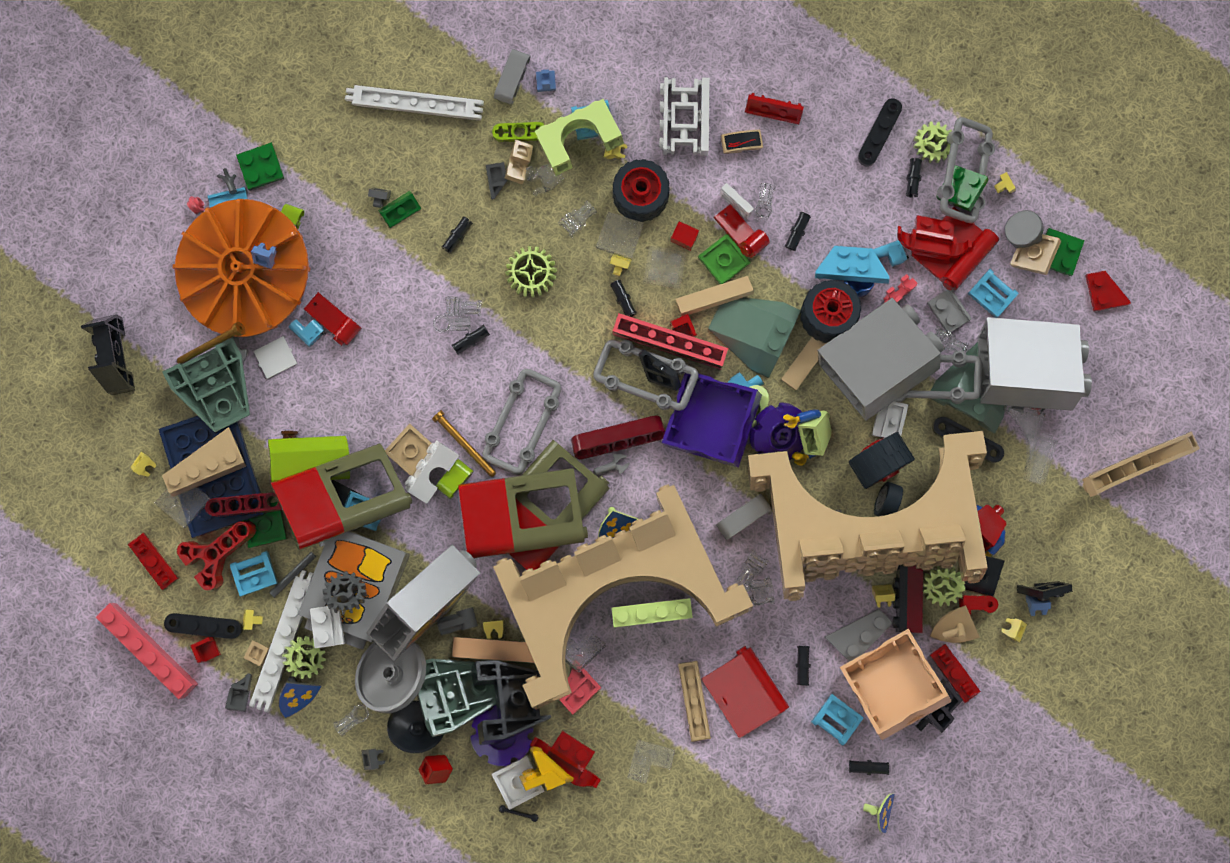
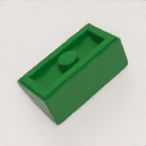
M408 191L378 211L388 227L391 228L422 208L412 192Z

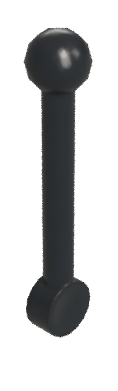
M504 805L499 806L498 810L500 813L508 812L530 818L533 822L538 821L537 814L530 815L512 809L509 810Z

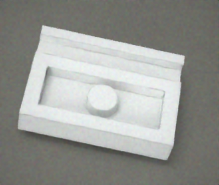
M726 183L721 188L719 195L747 220L752 215L754 208L735 189Z
M894 401L879 411L876 415L872 436L886 438L895 432H899L901 436L908 404Z
M328 606L311 608L310 615L314 647L322 648L345 644L341 611L339 610L337 613H334L333 608L329 609Z

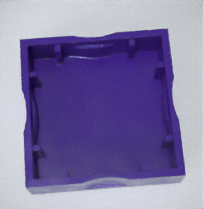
M684 373L677 395V403H680L691 376L690 374ZM698 374V379L688 405L681 411H673L662 443L675 450L739 468L762 394L757 389L735 383L720 382L712 377Z

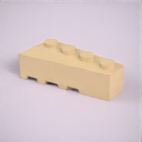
M228 427L163 474L162 477L169 494L174 497L244 468L246 464Z

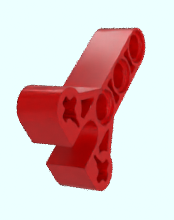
M250 521L238 522L211 544H198L195 541L180 543L177 547V554L185 566L193 565L202 558L205 562V567L194 578L204 590L217 589L223 584L222 572L226 558L255 535L256 526ZM243 525L247 528L246 535L242 533ZM229 537L232 540L231 547L227 544V539ZM214 549L217 551L216 558L212 555Z

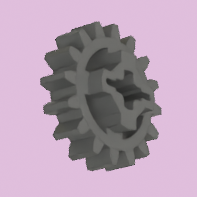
M345 571L343 576L338 572L337 578L330 577L331 583L325 582L327 589H323V599L329 609L333 608L334 613H337L339 610H341L342 614H345L346 610L353 613L352 608L360 609L359 603H365L364 597L367 596L366 585L362 583L361 577L356 578L354 572L351 576L348 575L347 571Z

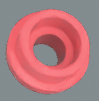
M191 196L189 198L187 206L192 212L198 214L205 211L203 207L205 204L199 197Z

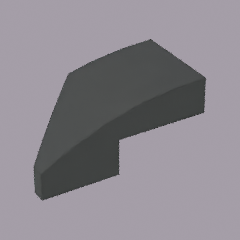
M504 162L486 165L491 200L496 198L507 182V179H505L506 170Z
M252 674L245 675L243 679L231 685L225 709L246 712Z

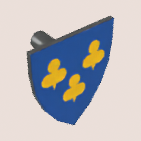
M290 676L279 695L278 704L285 718L306 707L317 695L321 685L298 683L295 677Z

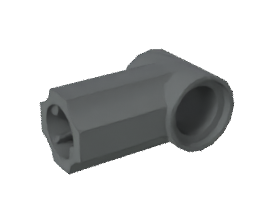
M473 607L457 611L456 614L442 617L437 621L441 635L478 626Z

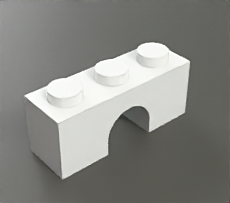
M437 440L435 443L430 444L427 449L428 454L424 460L421 459L418 462L416 472L413 476L410 475L405 482L407 492L426 504L437 490V487L429 480L431 470L441 467L449 472L459 457L456 452Z

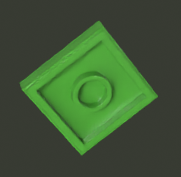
M728 234L724 235L698 256L699 260L719 284L726 283L751 263Z

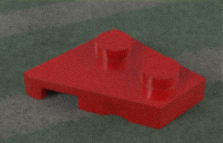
M1106 271L1085 275L1093 312L1131 304L1127 296Z

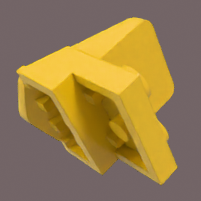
M536 746L531 747L530 750L537 769H527L522 772L523 775L519 776L525 791L542 784L548 791L574 780L572 776L567 774L546 755L541 748Z

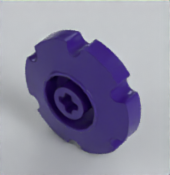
M784 402L779 403L776 408L770 405L763 409L755 418V421H757L756 426L750 430V443L752 448L758 452L757 454L787 451L788 458L791 460L795 452H801L803 445L798 428L799 422L796 427L789 428L784 425L789 421L783 419V416L789 414L797 417V414L802 413V411L794 405Z
M495 705L492 710L485 711L473 720L472 727L476 729V734L471 735V743L479 757L482 755L488 756L489 764L507 766L511 764V758L515 757L521 760L527 754L532 742L528 738V734L534 730L532 728L498 744L479 745L477 725L481 721L498 719L497 706Z

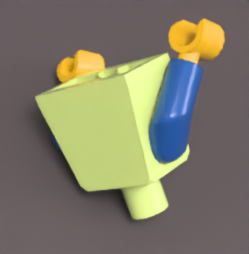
M813 409L799 413L797 417L789 414L783 416V419L789 421L784 424L789 428L796 427L799 422L798 428L804 454L797 451L792 455V458L795 459L794 463L803 466L807 458L811 459L817 455H824L832 435L829 421L830 414L827 411Z

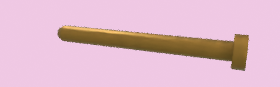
M240 322L233 324L232 329L178 357L177 363L183 364L235 335L241 336L245 334L244 325Z
M440 410L432 420L435 423L438 421L490 477H494L496 471L444 417L445 413Z

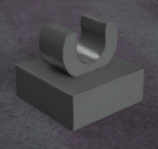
M370 188L368 192V197L374 198L373 207L378 208L383 207L384 199H389L391 195V190Z
M361 750L364 770L378 769L379 765L385 763V760L378 761L377 759L378 754L384 753L383 750Z

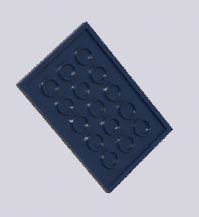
M195 416L158 429L170 469L228 427L246 464L244 468L179 494L192 538H197L235 525L238 522L267 514L257 513L215 517L209 515L205 509L207 501L213 498L261 494L239 421L214 432L199 416ZM257 499L252 502V508L256 509L259 505ZM238 501L233 503L232 508L234 511L239 508ZM216 503L213 507L215 513L220 510L219 503Z

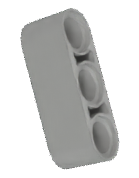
M515 49L511 50L496 87L494 99L510 105L513 104V97L517 95L521 85L519 82L523 80L527 70L526 65L527 63L529 64L531 55Z
M759 494L721 520L716 526L727 541L772 508L763 495Z

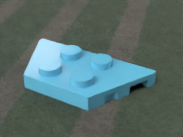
M834 246L815 272V278L884 284H889L890 279L872 248Z

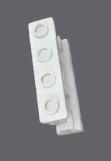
M664 77V83H660V95H664V101H660V113H663V120H660V131H663V138H659V149H663V155H667V153L674 154L675 145L693 146V155L708 156L710 78L694 79V88L675 87L676 78L668 79V77ZM668 87H671V95H681V102H671V110H668ZM698 87L701 88V110H698V102H688V95H697ZM675 109H693V124H675ZM668 123H671V131H680V139L671 138L670 146H667ZM697 124H701L700 147H697V139H688V131H697Z

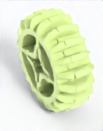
M528 246L527 252L524 251V248H521L522 254L519 255L515 251L516 259L513 257L509 258V261L513 264H506V268L510 270L506 271L505 274L506 276H511L507 279V282L512 283V289L517 288V294L524 290V297H527L528 292H531V297H534L535 291L541 296V289L543 288L545 292H548L546 285L552 287L553 282L550 280H556V276L552 274L557 272V269L553 267L555 261H549L552 257L550 254L545 256L546 250L543 249L539 253V247H535V250L532 251L531 246ZM533 258L541 260L546 268L536 266ZM527 259L526 266L516 270L518 264ZM530 264L532 265L533 270L536 271V273L533 272L534 275H532V280L529 275V272H526L529 271ZM546 274L543 281L535 285V279ZM516 276L526 277L529 280V286L521 283Z

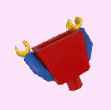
M988 504L984 507L976 505L984 550L987 551L985 555L991 557L1005 543L1004 528L1007 524L1001 517L1004 509L1000 505H995L993 508Z

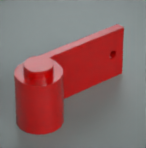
M731 204L714 216V219L737 244L744 256L753 258L769 245L770 240L767 234L759 229L754 232Z
M319 292L304 308L308 314L335 335L333 339L341 346L343 344L348 345L362 329Z

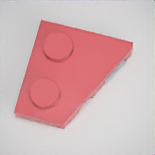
M577 660L573 662L571 673L567 678L572 693L560 698L562 704L572 715L602 688Z

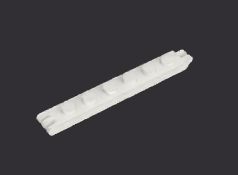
M355 85L354 89L346 88V93L353 96L346 95L345 100L352 102L354 106L471 120L482 119L481 115L475 114L483 112V108L476 107L483 106L484 101L358 85Z
M302 570L300 577L296 576L249 707L254 708L256 701H259L257 705L258 710H261L265 703L264 712L268 713L270 711L286 666L282 662L286 661L287 658L283 657L282 654H287L288 651L285 649V646L291 647L290 641H295L303 616L298 615V612L314 573L310 572L307 579H304L307 571Z

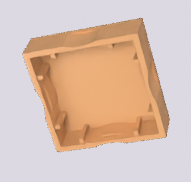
M909 629L885 641L877 649L864 653L840 667L881 740L886 739L951 702L948 693L932 670Z

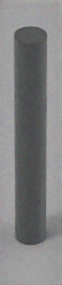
M311 551L269 593L275 598L317 556Z

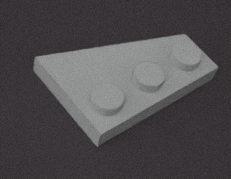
M877 609L825 636V638L850 662L864 654L893 622L880 609Z

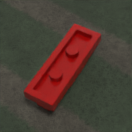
M752 93L748 96L745 113L799 125L804 106H801V103L795 105L791 104V101L786 103L785 101L765 98L764 95L761 97L755 96V93Z
M142 533L128 544L161 590H165L179 579L145 533Z
M943 644L929 655L964 703L981 692L946 644Z

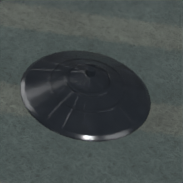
M413 700L403 709L391 713L388 719L387 732L391 742L398 749L407 753L415 754L429 751L444 736L443 734L432 737L425 725L419 701Z

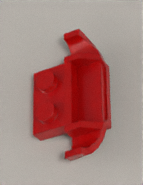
M917 215L915 227L911 233L902 231L901 226H898L897 229L899 242L905 248L911 250V254L948 261L950 258H957L966 254L972 248V240L957 243V237H953L954 222Z
M563 730L553 746L537 737L531 742V747L541 748L558 766L574 778L571 782L573 785L597 788L601 779L586 769L595 753L594 750Z

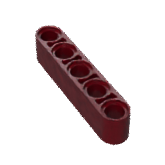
M655 415L575 435L571 438V444L575 458L582 460L662 440L665 428L662 418Z
M275 492L213 498L207 501L205 505L206 512L215 517L283 511L279 501L275 507L271 506V500L276 497ZM257 499L259 505L256 509H253L252 502ZM238 501L239 508L234 511L232 508L233 503ZM216 503H219L220 510L215 513L213 507Z

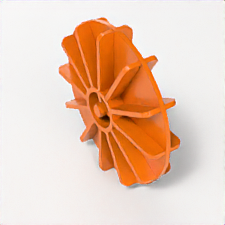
M249 199L225 201L211 208H205V211L191 223L186 232L183 231L181 233L183 237L177 250L175 264H172V268L175 269L176 285L180 295L179 299L184 303L191 315L205 327L222 334L232 329L233 324L240 322L245 327V334L241 336L235 335L234 337L255 336L277 328L279 324L291 315L297 305L301 304L300 300L307 285L308 272H310L307 249L303 236L297 227L278 209L266 203ZM260 243H264L266 250H270L272 246L276 247L275 264L272 269L253 263L251 251L254 246L258 247Z

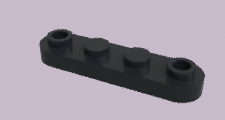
M891 98L884 103L858 154V161L861 165L869 167L877 160L902 111V104L899 100ZM890 105H894L896 109L892 110ZM869 153L871 158H866L865 154Z
M939 417L932 424L934 433L942 438L943 435L974 432L947 417ZM940 423L945 425L944 430L939 429ZM984 437L987 451L984 460L990 463L1001 461L1004 457L1003 447ZM991 450L996 451L995 457L990 455Z
M172 613L164 620L166 630L171 633L235 639L243 631L242 624L235 619ZM173 619L177 622L174 627L171 625ZM231 625L234 626L235 629L233 633L229 632V627Z

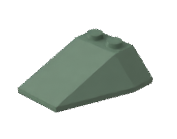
M743 297L719 305L708 329L752 371L769 378L801 310L784 302Z
M233 337L184 364L179 363L162 371L171 390L214 432L250 415L242 354Z
M978 342L965 354L978 356ZM966 363L965 366L960 368L952 365L935 381L931 391H951L955 387H960L965 392H973L975 363ZM980 396L974 400H964L960 404H954L950 399H932L943 406L949 405L979 422L978 425L994 434L1004 418L1006 405L980 403Z
M444 659L426 660V675L417 697L425 725L432 737L451 733L496 705L494 685L473 686L471 666L475 662Z

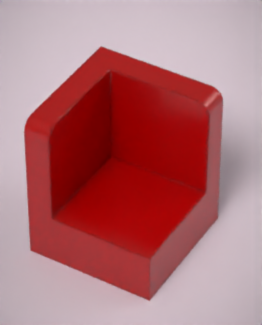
M679 221L670 242L691 251L699 235V230Z
M688 314L670 321L673 331L692 337L697 336Z
M208 637L190 645L197 663H204L221 655L214 637Z
M446 755L425 756L418 770L425 784L445 783L453 768Z

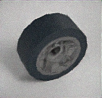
M889 481L885 482L876 498L874 514L879 517L896 513L903 498V487Z

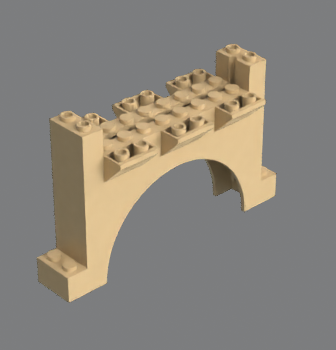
M983 431L943 435L944 447L939 448V473L931 488L923 497L899 512L879 517L846 515L818 502L797 480L791 468L787 451L748 455L750 490L762 492L770 489L784 599H789V601L800 600V598L804 597L805 582H813L818 578L833 580L839 576V572L845 570V572L857 570L858 574L872 576L878 572H883V574L894 573V571H897L898 566L902 564L904 566L916 565V569L931 570L937 566L942 568L953 567L958 560L962 581L977 583L982 580L988 567L970 470L981 467L987 454Z
M667 484L658 489L659 492L656 493L661 510L650 514V518L644 521L641 518L632 522V526L629 527L630 531L622 530L614 534V538L603 535L595 539L596 542L591 545L586 543L577 547L578 551L574 552L575 556L573 557L567 555L561 558L559 563L556 561L552 562L551 560L545 561L536 570L531 568L522 572L523 576H520L512 559H501L496 562V566H493L541 676H532L525 680L526 684L522 685L532 708L535 710L572 693L567 679L565 664L567 642L571 630L583 610L595 598L611 588L639 581H652L673 586L695 599L706 610L716 627L752 611L753 604L743 584L740 586L737 583L727 587L726 592H724L674 485L669 486Z

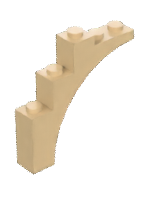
M1192 431L1089 474V476L1082 479L1084 490L1089 493L1090 497L1095 496L1149 470L1194 453L1200 448Z

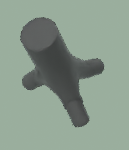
M224 168L225 176L218 174L217 177L226 183L230 194L234 195L237 193L234 179L237 176L235 174L230 176L227 168Z

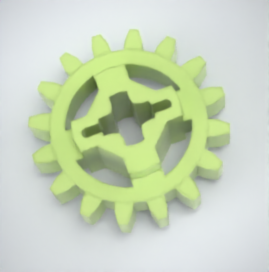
M931 121L928 127L924 124L921 127L922 130L918 129L916 132L918 136H915L913 140L917 143L913 147L919 149L916 154H922V160L926 157L929 158V163L933 159H935L936 163H939L941 158L946 160L951 146L947 142V136L952 131V129L946 130V124L941 127L940 122L933 125ZM928 133V138L922 140L923 136ZM946 145L945 150L941 152V146Z
M937 566V570L931 569L930 574L925 573L923 593H926L927 600L931 599L932 604L939 602V606H942L946 602L947 606H950V601L957 603L956 597H963L962 592L965 591V582L961 580L960 572L956 573L955 567L949 570L948 568L941 569L940 566Z
M305 636L304 640L301 637H297V642L291 640L290 644L292 646H285V649L288 651L287 654H282L283 657L287 658L286 661L282 662L283 665H288L286 671H293L291 675L293 677L299 674L300 679H304L305 675L310 679L311 673L318 675L317 668L323 669L320 663L321 661H326L322 657L326 652L320 650V648H315L314 639L310 640L308 636ZM307 644V645H310L311 647H308L307 649H303V647H301V645ZM302 653H303V654H306V657H305V658H306V661H307V662L302 661V659H303ZM305 666L307 670L302 671L298 670L297 668Z

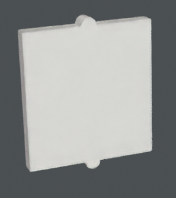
M284 336L253 351L259 362L258 366L262 368L267 379L297 364L292 354V349L289 348Z

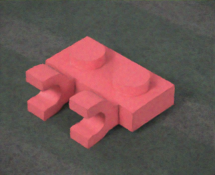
M906 274L901 278V283L897 286L899 290L895 292V288L892 286L886 291L887 295L883 300L887 302L893 298L898 302L914 289L918 283L913 278L909 280V276Z

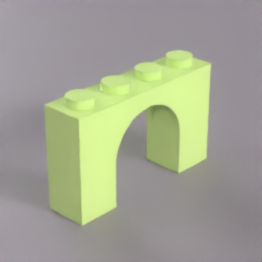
M604 99L594 101L589 106L577 109L572 114L560 117L555 122L543 125L535 131L555 176L573 168L564 148V141L576 129L588 128L595 131L607 152L624 144L622 134Z
M690 598L611 608L614 627L693 618Z

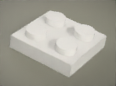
M528 756L492 773L509 810L545 791L542 785L525 791L519 776L523 775L522 772L533 768Z

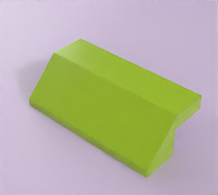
M346 436L268 439L271 482L349 455ZM350 471L334 476L330 480L350 479Z

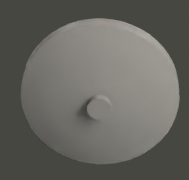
M375 642L368 647L358 663L355 674L356 692L365 706L379 713H393L403 709L415 699L422 688L426 675V660L420 646L414 642L395 661Z

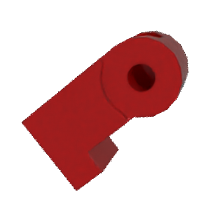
M962 595L963 597L959 598V608L966 606L970 615L971 610L993 613L998 609L999 605L997 599L993 596Z

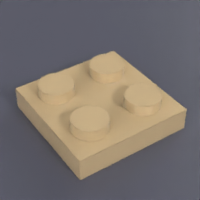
M1042 234V240L1039 243L1026 248H1016L1010 265L1014 268L1047 275L1061 243L1060 238Z
M409 423L387 447L385 452L405 472L413 476L417 470L418 462L421 459L424 460L428 454L427 449L431 442Z

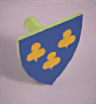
M610 507L608 509L609 514L600 526L598 537L606 535V537L611 536L614 538V534L622 530L628 532L630 531L629 527L632 526L631 523L638 520V518L618 512L614 507Z
M893 793L886 796L880 807L866 803L863 807V811L869 812L871 815H877L878 829L882 833L887 832L895 796Z

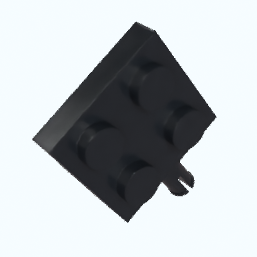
M944 679L940 682L948 693L951 702L923 717L915 725L921 732L929 723L943 733L955 719L951 713L962 702V699Z

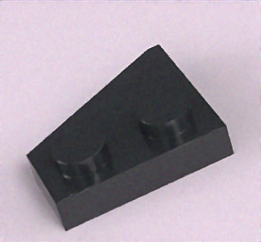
M644 349L638 354L648 382L675 391L681 387L676 371Z
M1060 581L1034 583V587L1017 585V593L1037 597L1039 601H1048L1050 597H1063L1066 593L1073 592L1072 584Z

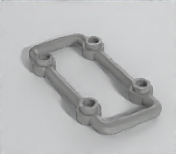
M960 117L955 121L953 131L949 132L947 136V142L951 146L944 185L938 188L937 196L941 199L940 211L944 215L967 223H974L978 219L979 210L985 206V199L982 193L972 208L971 216L947 207L948 200L955 193L951 183L958 145L964 141V134L961 131L962 125L985 133L984 142L980 143L977 148L978 154L981 155L979 174L986 176L988 159L995 152V146L992 143L993 132L990 127Z
M609 340L605 343L593 372L594 379L597 382L605 384V387L610 391H617L619 389L655 402L662 410L671 408L681 411L686 408L698 379V371L695 368L687 366L681 358L670 360L649 352L676 371L678 375L683 373L691 375L680 403L672 401V398L667 394H660L658 396L622 383L615 375L602 376L601 372L612 347L619 349L620 353L624 356H631L632 354L639 356L638 354L642 351V349L636 348L629 340H623L622 342Z
M960 350L952 355H941L940 362L952 363L955 367L959 368L965 366L966 363H975L973 392H965L960 387H955L951 391L909 390L895 401L902 402L906 398L950 399L954 404H960L964 400L977 399L981 395L982 360L978 356L966 355L965 352Z
M523 369L517 379L510 383L509 397L493 431L485 436L486 446L482 453L486 462L515 475L523 473L527 464L534 460V449L550 414L559 407L560 383L531 369ZM526 376L553 387L554 390L551 396L545 398L543 414L528 446L520 451L521 461L518 467H515L491 456L490 453L493 447L498 446L500 443L499 434L516 397L524 392L523 382Z

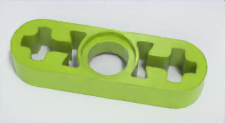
M541 122L499 123L493 127L492 134L498 142H515V140L538 141L535 132H530L531 136H528L527 127H530V131H536V127H541L544 124ZM508 128H511L512 137H509V133H504L503 137H499V134H496V132H499V129H503V132H509ZM517 128H523L525 134L517 137L514 131Z

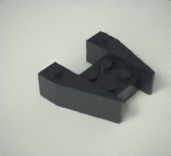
M115 314L96 318L81 325V329L92 334V343L96 346L97 354H95L97 365L89 366L88 370L104 390L110 395L135 391L133 375L126 368L121 337L125 336L122 317Z
M497 660L476 661L471 666L473 686L494 685L498 715L496 720L481 721L477 725L479 745L501 743L537 727L551 718V715L540 716V709L535 710L532 708L522 686L526 684L525 680L537 675V677H541L539 671Z

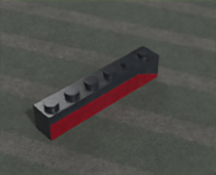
M902 564L898 566L896 577L893 579V588L896 589L895 601H893V608L896 609V616H893V628H896V632H903L909 629L911 633H923L922 568L916 569V565L904 566Z

